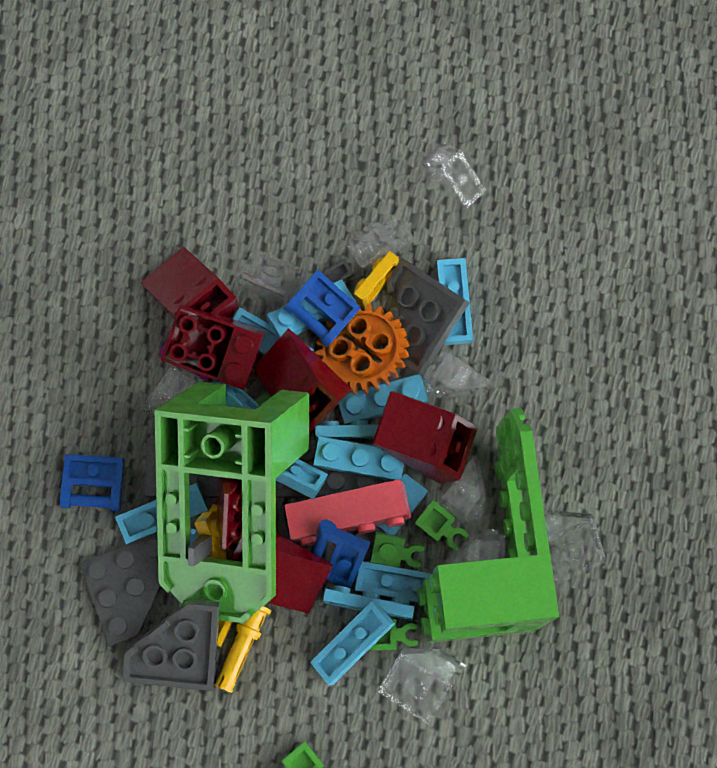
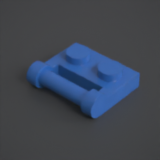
M319 270L309 278L283 308L289 315L291 313L294 314L321 338L320 342L325 347L330 345L361 309L359 305ZM305 299L334 326L328 330L299 303Z
M65 454L60 507L110 508V511H120L125 459ZM73 486L111 488V496L72 494Z
M322 520L318 525V536L311 552L322 558L328 541L337 544L330 559V563L333 566L326 580L351 589L370 542L336 528V525L329 520Z

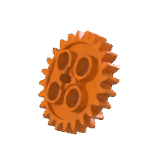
M368 304L365 311L360 309L328 347H325L320 342L321 340H317L316 344L321 350L316 351L315 354L350 386L353 395L357 394L359 388H362L365 395H368L369 387L373 386L378 392L380 391L379 383L383 382L387 386L390 385L388 379L390 375L395 378L399 377L396 368H405L401 358L409 357L407 350L404 349L409 347V342L405 338L407 334L405 329L401 328L400 320H394L391 311L384 315L383 308L379 306L374 312L371 304ZM326 321L330 330L334 325L330 321ZM366 327L363 333L355 334L359 328ZM347 335L350 338H352L355 344H357L360 348L357 350L354 343L344 338L343 336ZM381 343H388L384 349H376ZM348 349L345 354L336 355L339 350ZM365 349H368L370 355L367 354L366 351H364V350H365ZM371 356H372V357H375V358L378 359V360H380L381 363L375 362V361L371 358ZM369 364L366 370L358 371L360 366Z

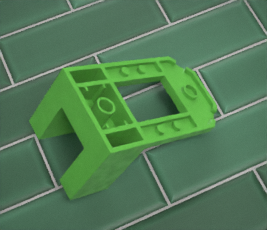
M198 381L154 410L158 579L160 586L167 593L170 591L181 603L179 607L189 599L220 602L219 620L244 623L276 595V478L309 450V393L280 390L256 409L226 406V384ZM189 473L242 480L243 562L206 557L197 565L189 566L188 548L191 545Z
M522 408L509 409L500 421L499 426H496L498 461H495V474L497 479H501L502 490H499V503L501 508L505 507L506 519H503V532L505 537H509L510 548L507 549V558L444 564L435 567L433 570L434 574H430L429 579L422 581V587L417 588L419 606H424L425 618H421V631L423 636H427L428 643L534 632L559 617L533 433L529 423L523 424L521 421L525 420Z

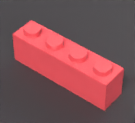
M400 479L285 505L290 538L292 541L300 543L301 546L314 545L318 536L317 528L322 520L333 522L336 528L342 531L351 532L358 530V534L375 531V526L387 524V527L401 526L405 524L404 520L411 518L405 483Z

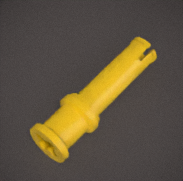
M263 606L246 622L237 623L235 628L238 633L214 686L231 693L233 692L254 640L260 638L261 633L259 631L266 615H270L272 610Z

